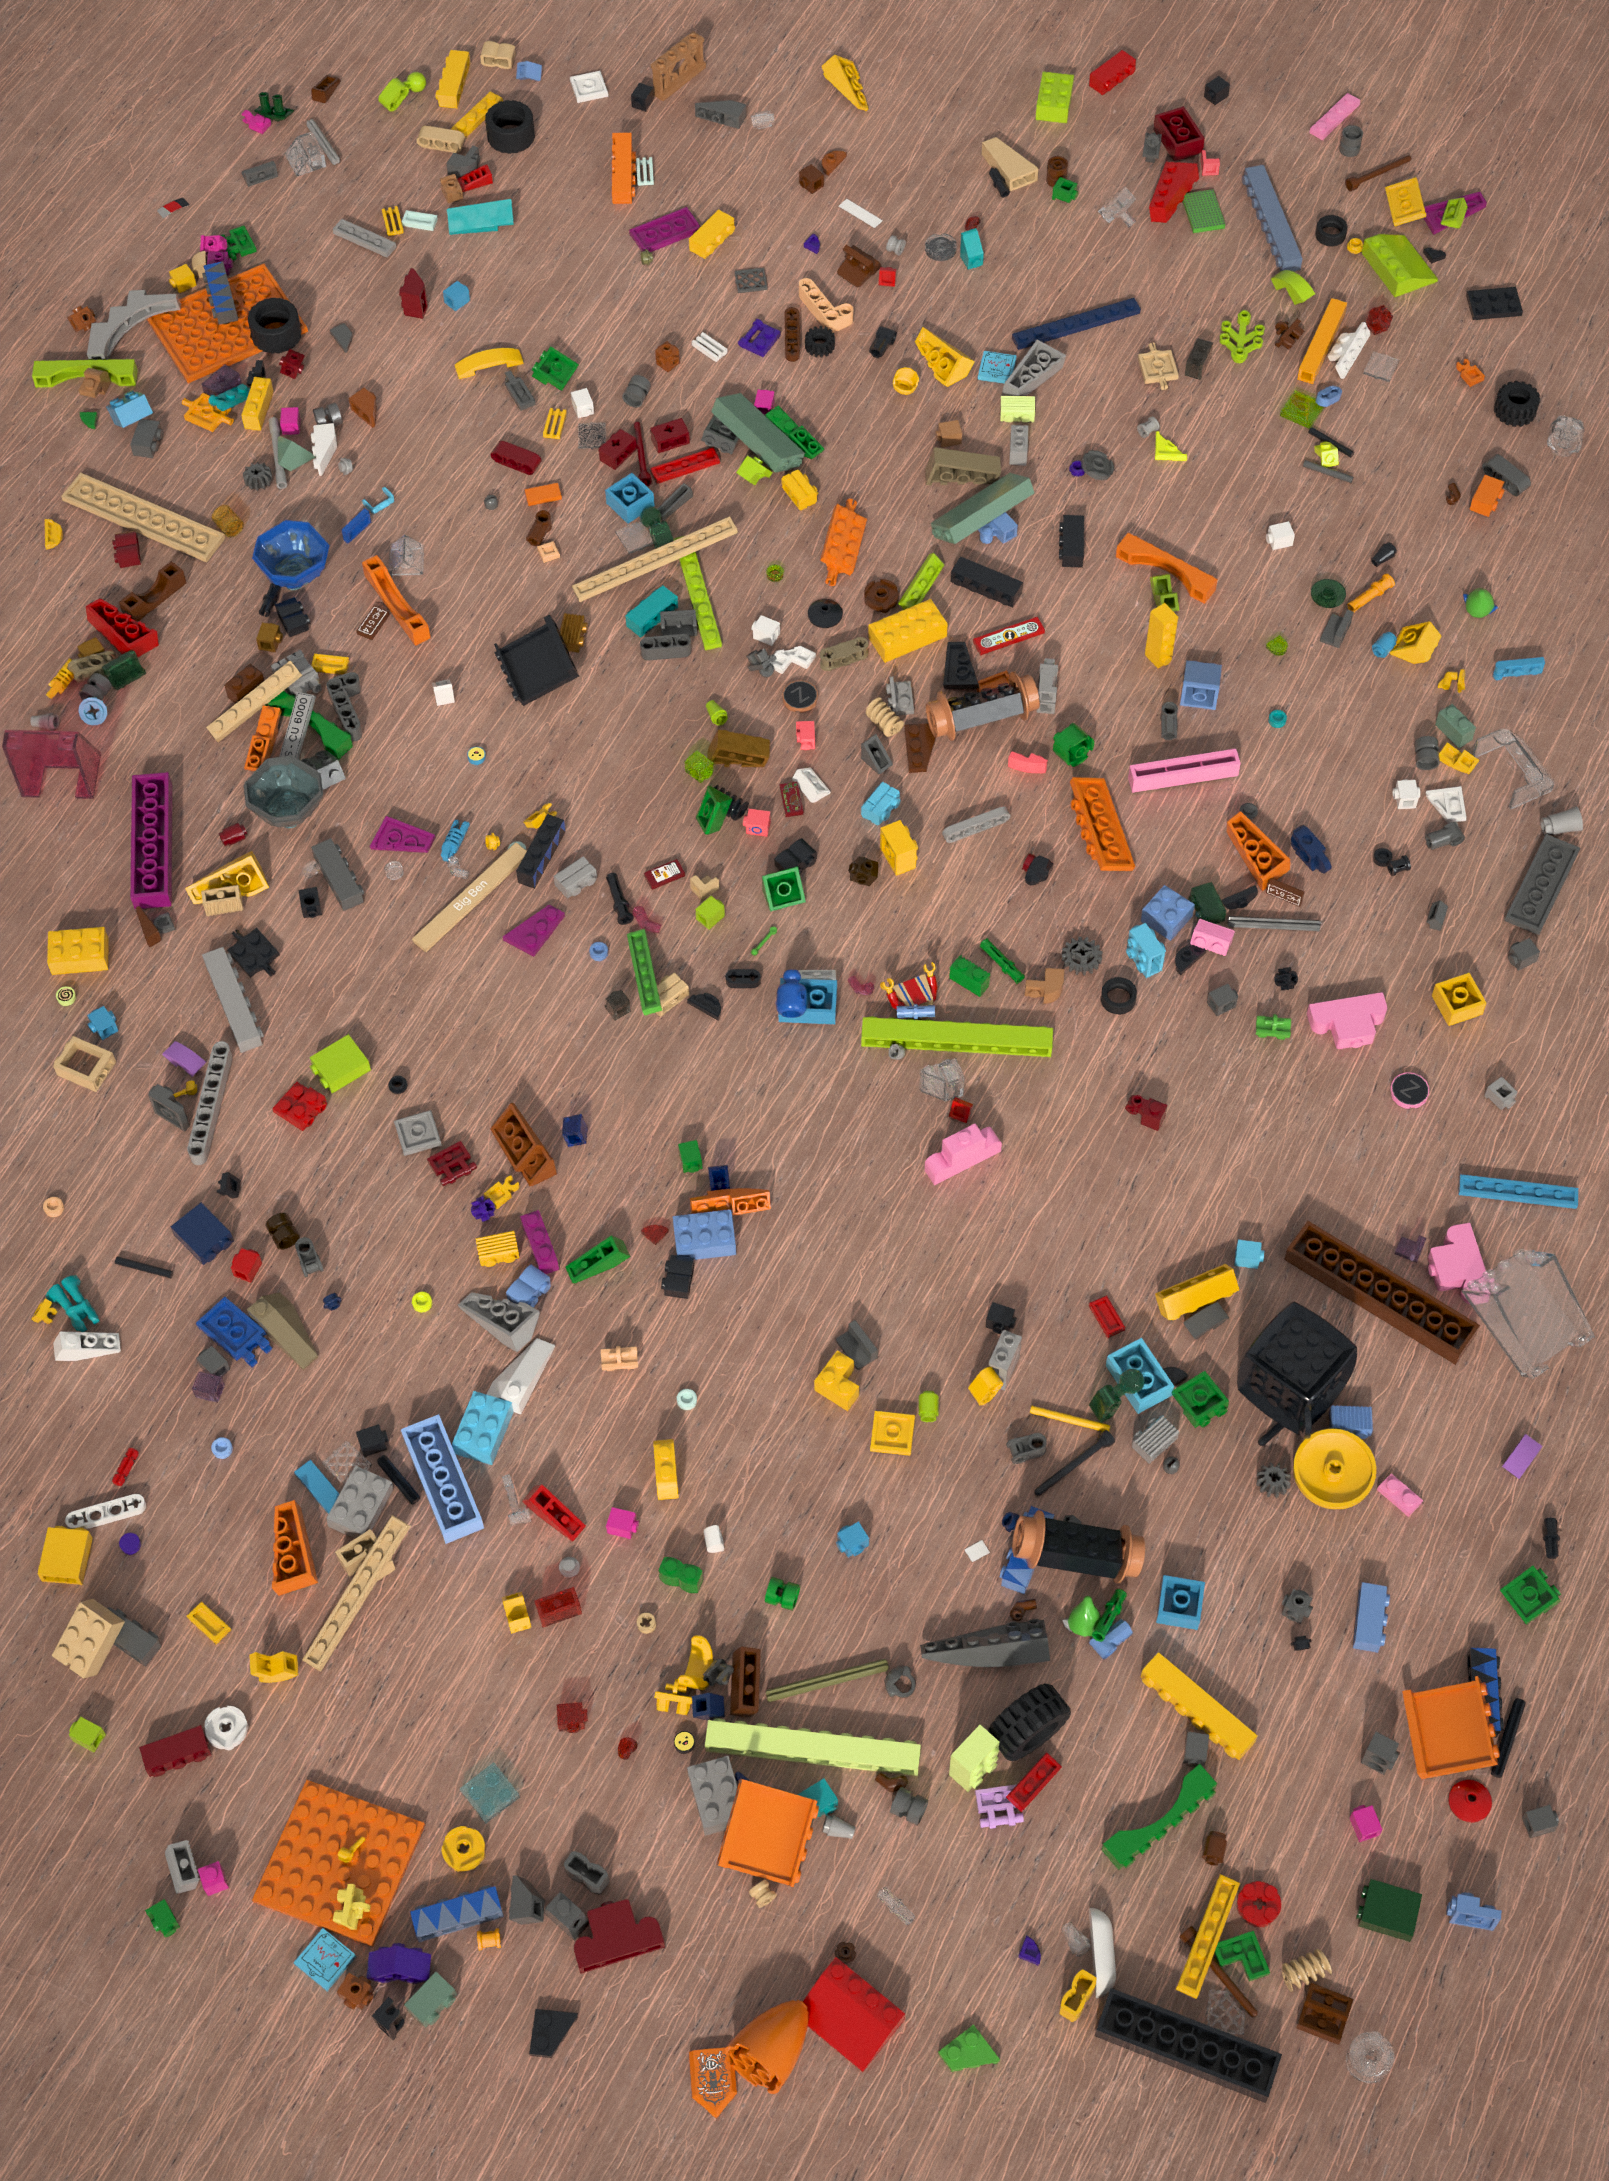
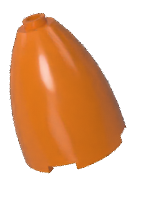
M800 2000L787 2001L768 2009L749 2022L725 2048V2054L730 2055L733 2060L732 2067L755 2087L757 2085L768 2088V2093H778L789 2078L801 2054L808 2027L807 2006Z

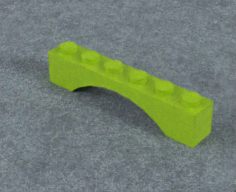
M135 359L34 361L32 378L36 388L54 387L69 379L85 377V370L93 368L108 372L110 381L118 386H136L138 370Z

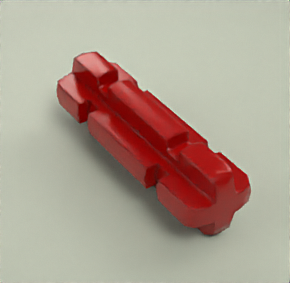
M128 1448L126 1451V1457H123L117 1469L118 1473L112 1479L113 1484L117 1486L124 1484L126 1480L124 1478L128 1476L134 1464L133 1460H136L139 1455L136 1449Z

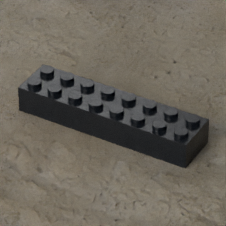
M1110 1988L1095 2032V2037L1266 2103L1282 2056L1278 2052L1113 1988Z

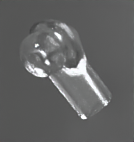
M456 856L449 857L447 866L453 876L468 879L469 871L460 868L459 859Z

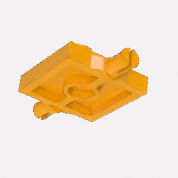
M202 393L194 401L186 398L182 400V405L189 407V410L184 414L185 420L211 432H214L222 422L230 426L234 422V419L227 417L232 408L225 411L219 410L217 406H212L208 403L210 396Z

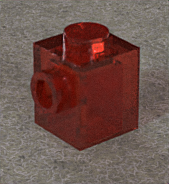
M582 1702L557 1704L559 1732L577 1733L585 1729L584 1722H588V1711L583 1709Z

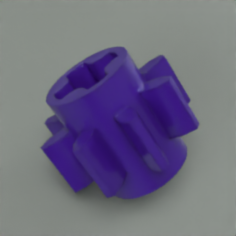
M481 1196L471 1203V1213L476 1220L481 1218L482 1222L489 1220L491 1216H494L495 1205L490 1198L484 1199V1196Z

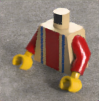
M931 962V971L927 970L926 964L923 965V970L928 976L923 974L895 986L890 978L887 979L888 987L885 986L884 982L880 983L881 989L887 991L886 996L892 1008L897 1010V1006H914V1004H918V1006L933 1005L938 990L936 976L933 975L935 971V964ZM920 1017V1019L923 1020V1021L928 1020V1019L930 1018V1017Z

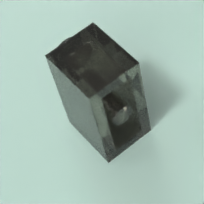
M1197 338L1186 362L1185 376L1201 380L1212 357L1213 342Z

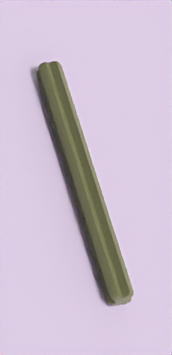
M881 1659L767 1689L766 1697L768 1702L885 1672L889 1668L886 1659Z

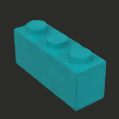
M662 585L654 590L649 597L643 599L633 610L628 611L625 615L626 627L642 638L661 622L660 612L675 611L678 608V596Z

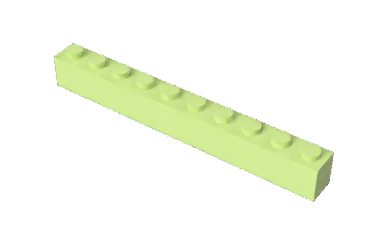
M719 1718L713 1721L708 1720L705 1740L706 1752L918 1776L921 1750L920 1744L910 1740L903 1743L895 1742L891 1738H884L883 1740L874 1739L872 1736H862V1738L853 1737L849 1733L833 1735L829 1731H819V1733H816L806 1728L790 1730L786 1726L773 1728L762 1723H757L756 1726L747 1725L743 1721L729 1723Z

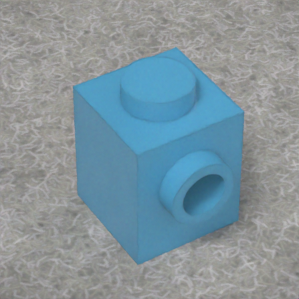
M104 1006L93 1010L87 1015L90 1021L88 1027L92 1033L96 1032L101 1040L118 1032L115 1023L116 1017L111 1010L107 1011Z
M857 1522L851 1526L846 1525L839 1530L836 1545L841 1553L845 1552L847 1557L857 1556L864 1551V1548L869 1546V1537L861 1524Z

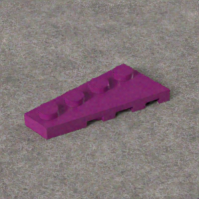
M1481 192L1458 197H1464L1468 206L1464 219L1486 208L1487 202ZM1448 200L1424 207L1426 217H1423L1433 235L1449 227L1441 224Z

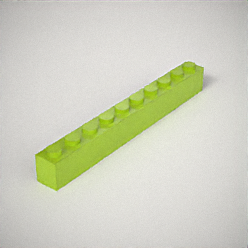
M874 1016L863 1017L861 1046L890 1048L893 1044L904 1047V1049L1041 1057H1051L1053 1028L1046 1026L1030 1027L1027 1025L1012 1026L1009 1024L994 1025L990 1023L923 1021L911 1018L905 1020L892 1017L877 1018Z

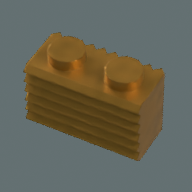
M564 613L560 633L568 651L580 653V647H584L585 637L583 635L587 633L588 623L585 622L584 615Z

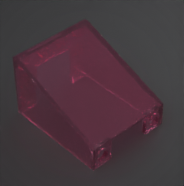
M5 730L2 748L21 797L40 798L45 768L80 769L75 798L94 799L101 752L80 732Z

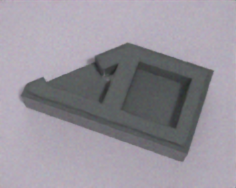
M343 323L330 329V334L343 351L347 353L353 335L346 324Z

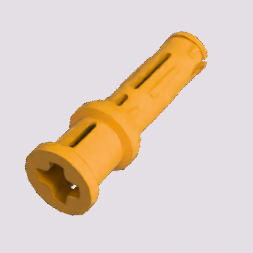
M1384 574L1380 580L1374 581L1368 590L1347 604L1348 609L1355 613L1374 597L1382 596L1385 590L1395 586L1394 579L1389 574Z

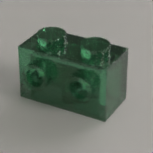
M1209 882L1191 888L1188 900L1195 904L1197 920L1202 919L1213 924L1224 922L1227 911L1213 883Z

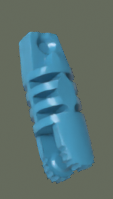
M454 820L441 848L443 861L450 862L454 854L457 853L470 826L469 822L464 821L459 829V820Z

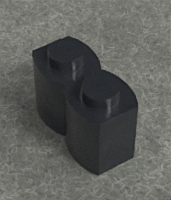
M295 597L275 604L277 615L289 637L309 630L310 619L307 614L304 615L302 603L300 601L297 602Z
M801 838L774 858L775 866L780 871L797 866L799 874H801L803 869L811 867L816 863L817 852Z
M671 1255L670 1261L666 1260L665 1272H667V1276L662 1278L661 1289L664 1290L665 1296L688 1299L695 1267L694 1258Z

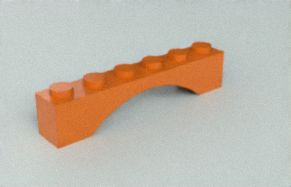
M1127 533L1117 545L1116 557L1130 565H1150L1168 571L1183 583L1191 597L1204 604L1216 591L1218 579L1199 570L1197 567L1189 565L1182 559H1178L1168 552L1155 547L1153 544L1147 543L1138 536Z
M378 555L363 561L364 576L413 644L416 646L430 639L428 624L420 613L412 609L403 598Z

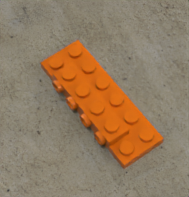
M1072 777L1070 784L1075 797L1071 801V809L1076 812V824L1081 826V838L1087 844L1086 853L1091 855L1092 860H1097L1101 871H1133L1136 866L1105 779Z

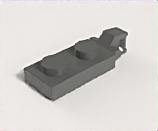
M511 370L505 372L506 389L520 411L536 405L535 399L521 377L515 378Z

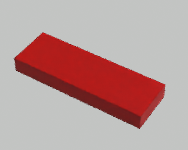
M1046 1752L1006 1798L1022 1812L1062 1766Z

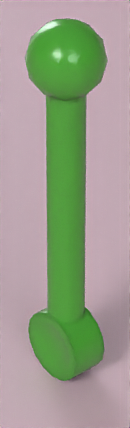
M771 927L770 932L767 934V936L760 942V944L756 948L751 950L752 955L756 956L758 954V950L771 937V935H775L777 933L776 927Z

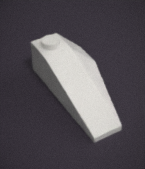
M536 1338L492 1382L486 1395L512 1402L513 1411L521 1414L555 1345Z

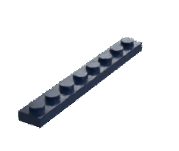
M1130 298L1013 333L1012 340L1017 349L1020 350L1033 346L1037 339L1044 343L1140 314L1141 308L1135 298Z

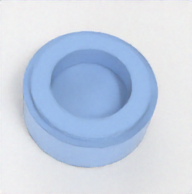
M220 1437L214 1440L211 1450L216 1458L225 1459L231 1455L233 1447L229 1439Z

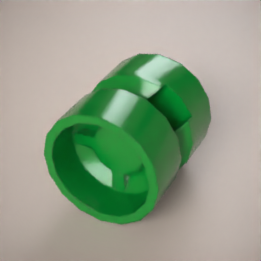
M771 1577L765 1595V1603L774 1606L781 1604L782 1608L793 1611L798 1600L800 1584L793 1582L785 1584L784 1580ZM780 1590L783 1591L782 1597L778 1596Z

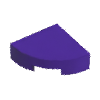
M812 234L804 242V248L818 254L820 250L818 237Z
M1026 1935L1018 1958L1039 1966L1041 1960L1040 1950L1035 1941Z

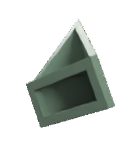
M281 436L278 437V464L287 470L292 471L316 457L293 441Z

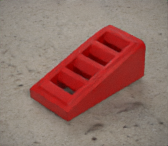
M487 164L457 179L462 192L493 184L492 174Z

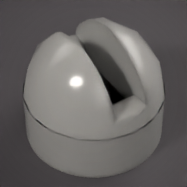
M893 1044L889 1048V1057L891 1059L900 1060L905 1056V1049L901 1045Z

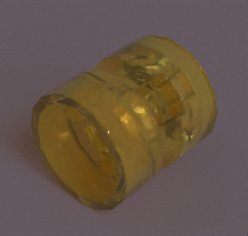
M221 505L212 514V521L221 528V531L227 537H235L242 531L244 523L230 506Z

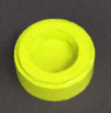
M427 1292L416 1293L412 1298L413 1308L421 1313L428 1311L432 1307L431 1296Z

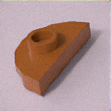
M832 151L824 155L822 159L823 172L829 176L847 157V152Z

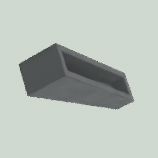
M683 483L655 511V515L662 521L667 519L693 497L692 489Z

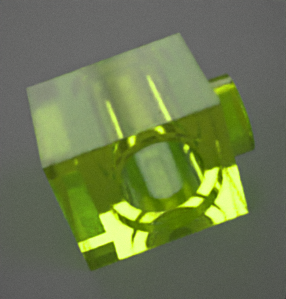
M698 750L684 761L685 772L700 783L705 779H709L713 774V762Z

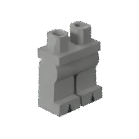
M301 650L287 656V660L284 658L271 665L274 674L291 660L303 675L285 689L290 695L296 697L297 692L307 694L309 690H312L313 693L322 690L318 673L305 659Z
M1045 658L1044 664H1040L1038 683L1040 706L1037 713H1055L1058 665H1055V659Z

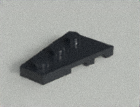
M947 642L944 689H979L965 642Z

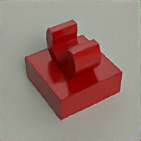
M880 267L878 285L895 287L897 269H893V267Z
M955 1097L949 1117L967 1123L973 1104Z

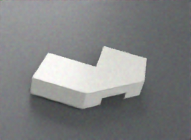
M802 646L786 651L784 649L778 650L774 654L777 659L770 661V663L773 665L774 670L781 674L785 672L791 662L807 669L816 658V653Z

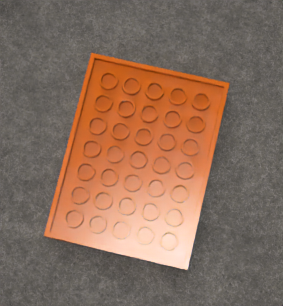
M265 264L228 278L238 321L219 325L218 319L213 317L212 308L214 306H210L208 297L211 294L207 295L206 288L179 299L181 310L164 312L146 319L187 383H191L262 352V350H259L254 345L248 324L249 311L257 302L264 299L283 298L289 301ZM299 316L301 334L308 332V328ZM275 322L268 324L264 328L276 329L286 323Z

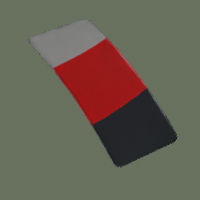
M180 198L161 207L157 212L162 218H165L172 212L189 206V203L184 198Z

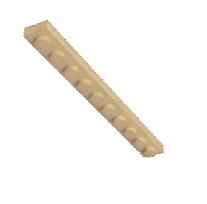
M727 517L572 585L573 591L579 602H582L738 533L732 519Z

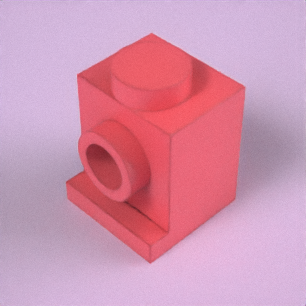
M814 721L796 722L797 743L800 742L801 750L815 749Z

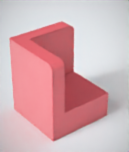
M1202 150L1200 161L1202 176L1218 175L1219 158L1206 159V152Z

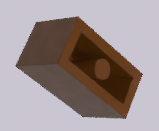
M250 663L224 684L227 697L236 704L265 680L263 673Z

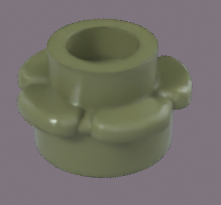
M647 249L641 251L642 265L647 264L649 266L650 262H653L652 252H649Z

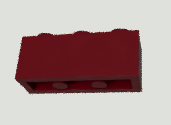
M201 1725L139 1747L145 1770L149 1777L162 1776L165 1774V1771L181 1769L190 1762H201L207 1756L212 1755L205 1731Z

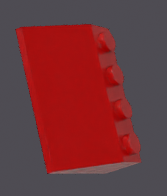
M837 1957L821 1974L803 2000L808 2011V2027L862 2072L866 2070L905 2020V2013Z

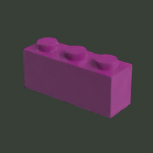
M539 1210L520 1216L522 1228L537 1268L545 1274L559 1270L558 1260Z

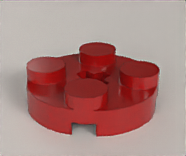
M1261 1881L1244 1885L1237 1898V1910L1249 1925L1266 1927L1275 1921L1280 1914L1281 1898L1274 1886ZM1257 1899H1261L1265 1903V1906H1262L1260 1910L1257 1909V1905H1253V1902H1256Z

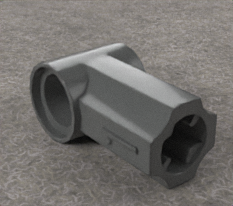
M1166 702L1162 705L1160 716L1161 738L1165 740L1177 738L1178 706L1173 702Z
M1450 822L1443 829L1426 834L1425 839L1427 847L1433 850L1449 844L1457 846L1465 840V836L1457 822Z

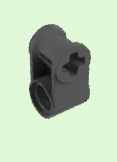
M306 1237L298 1239L295 1248L305 1278L308 1277V1274L317 1271L323 1272L320 1258L315 1251L311 1239ZM304 1247H309V1250L301 1251Z
M1041 1433L1014 1438L1006 1443L1007 1448L1011 1451L1013 1457L1011 1461L1013 1464H1020L1027 1460L1041 1457L1046 1453L1047 1442L1045 1436ZM1040 1443L1042 1444V1446L1036 1448L1033 1446V1444Z

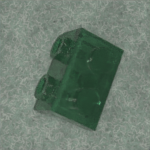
M133 650L102 666L106 678L115 690L124 688L146 674L145 669L140 665L137 655Z

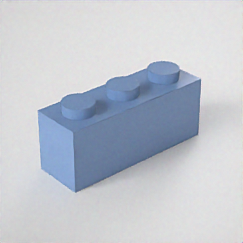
M1362 1582L1358 1595L1353 1639L1354 1649L1378 1653L1380 1646H1384L1386 1634L1382 1633L1383 1626L1386 1627L1388 1614L1384 1612L1385 1607L1389 1606L1390 1594H1386L1387 1586Z

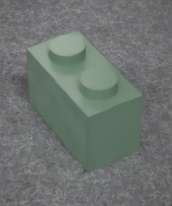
M1453 704L1438 712L1435 725L1458 748L1473 740L1476 727Z
M435 1972L404 2005L407 2011L426 2028L429 2024L433 2025L439 2019V2013L444 2008H449L455 2002L457 1993L446 1980Z

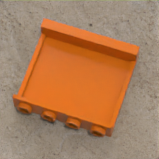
M1478 1676L1475 1677V1681L1416 1693H1413L1411 1689L1402 1691L1417 1774L1421 1779L1498 1765L1497 1758L1500 1757L1498 1745H1494L1493 1741L1496 1732L1493 1723L1490 1724L1489 1716H1492L1491 1707L1485 1701V1695H1488L1485 1682H1482Z
M740 1779L716 1865L794 1887V1884L799 1882L801 1870H798L800 1862H804L806 1858V1840H810L813 1833V1827H810L813 1818L816 1819L819 1811V1806L816 1805L817 1801Z

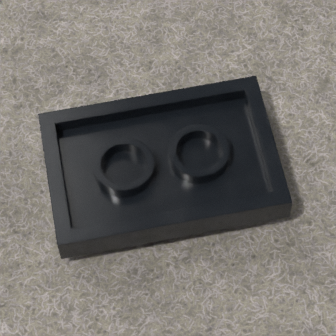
M1516 287L1472 290L1466 293L1473 320L1522 316L1523 310Z

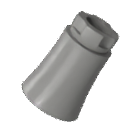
M1575 806L1566 811L1541 818L1540 826L1544 835H1555L1582 831L1583 820L1579 808Z

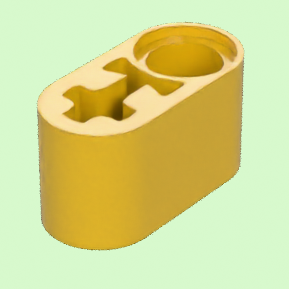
M990 1366L983 1369L976 1376L968 1389L981 1406L993 1399L1003 1386V1382L993 1367Z

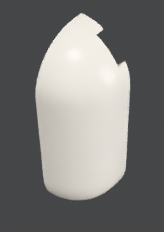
M1089 1908L1094 1976L1097 1977L1095 1997L1100 1998L1105 1996L1110 1991V1988H1113L1116 1981L1113 1928L1110 1919L1104 1912L1096 1908Z

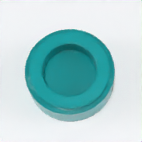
M1274 710L1269 714L1268 722L1272 727L1281 728L1286 724L1287 715L1285 712Z

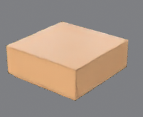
M554 541L537 546L544 563L560 558Z

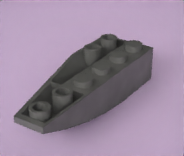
M1031 1619L1028 1622L1021 1623L1009 1622L1006 1625L920 1645L922 1658L962 1666L1005 1667L1050 1661L1044 1620Z

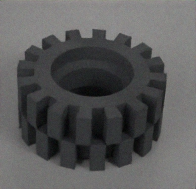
M815 326L814 330L810 328L809 332L807 331L805 335L806 352H810L811 356L815 354L816 358L818 355H820V358H823V355L827 357L829 353H833L835 337L832 330H828V327L822 329V326H819L818 329ZM817 340H823V341H825L824 343H821V344L815 343V341H817Z

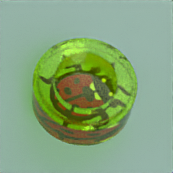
M776 564L770 565L766 570L767 579L772 582L782 580L784 577L783 568Z

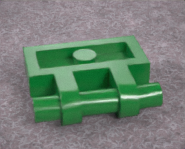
M245 226L229 230L230 236L220 235L227 239L226 252H228L229 258H232V261L237 259V253H240L241 257L257 252Z

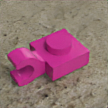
M244 110L241 114L244 116L242 121L249 124V128L263 134L271 125V120L262 115L256 114L254 117L248 110Z

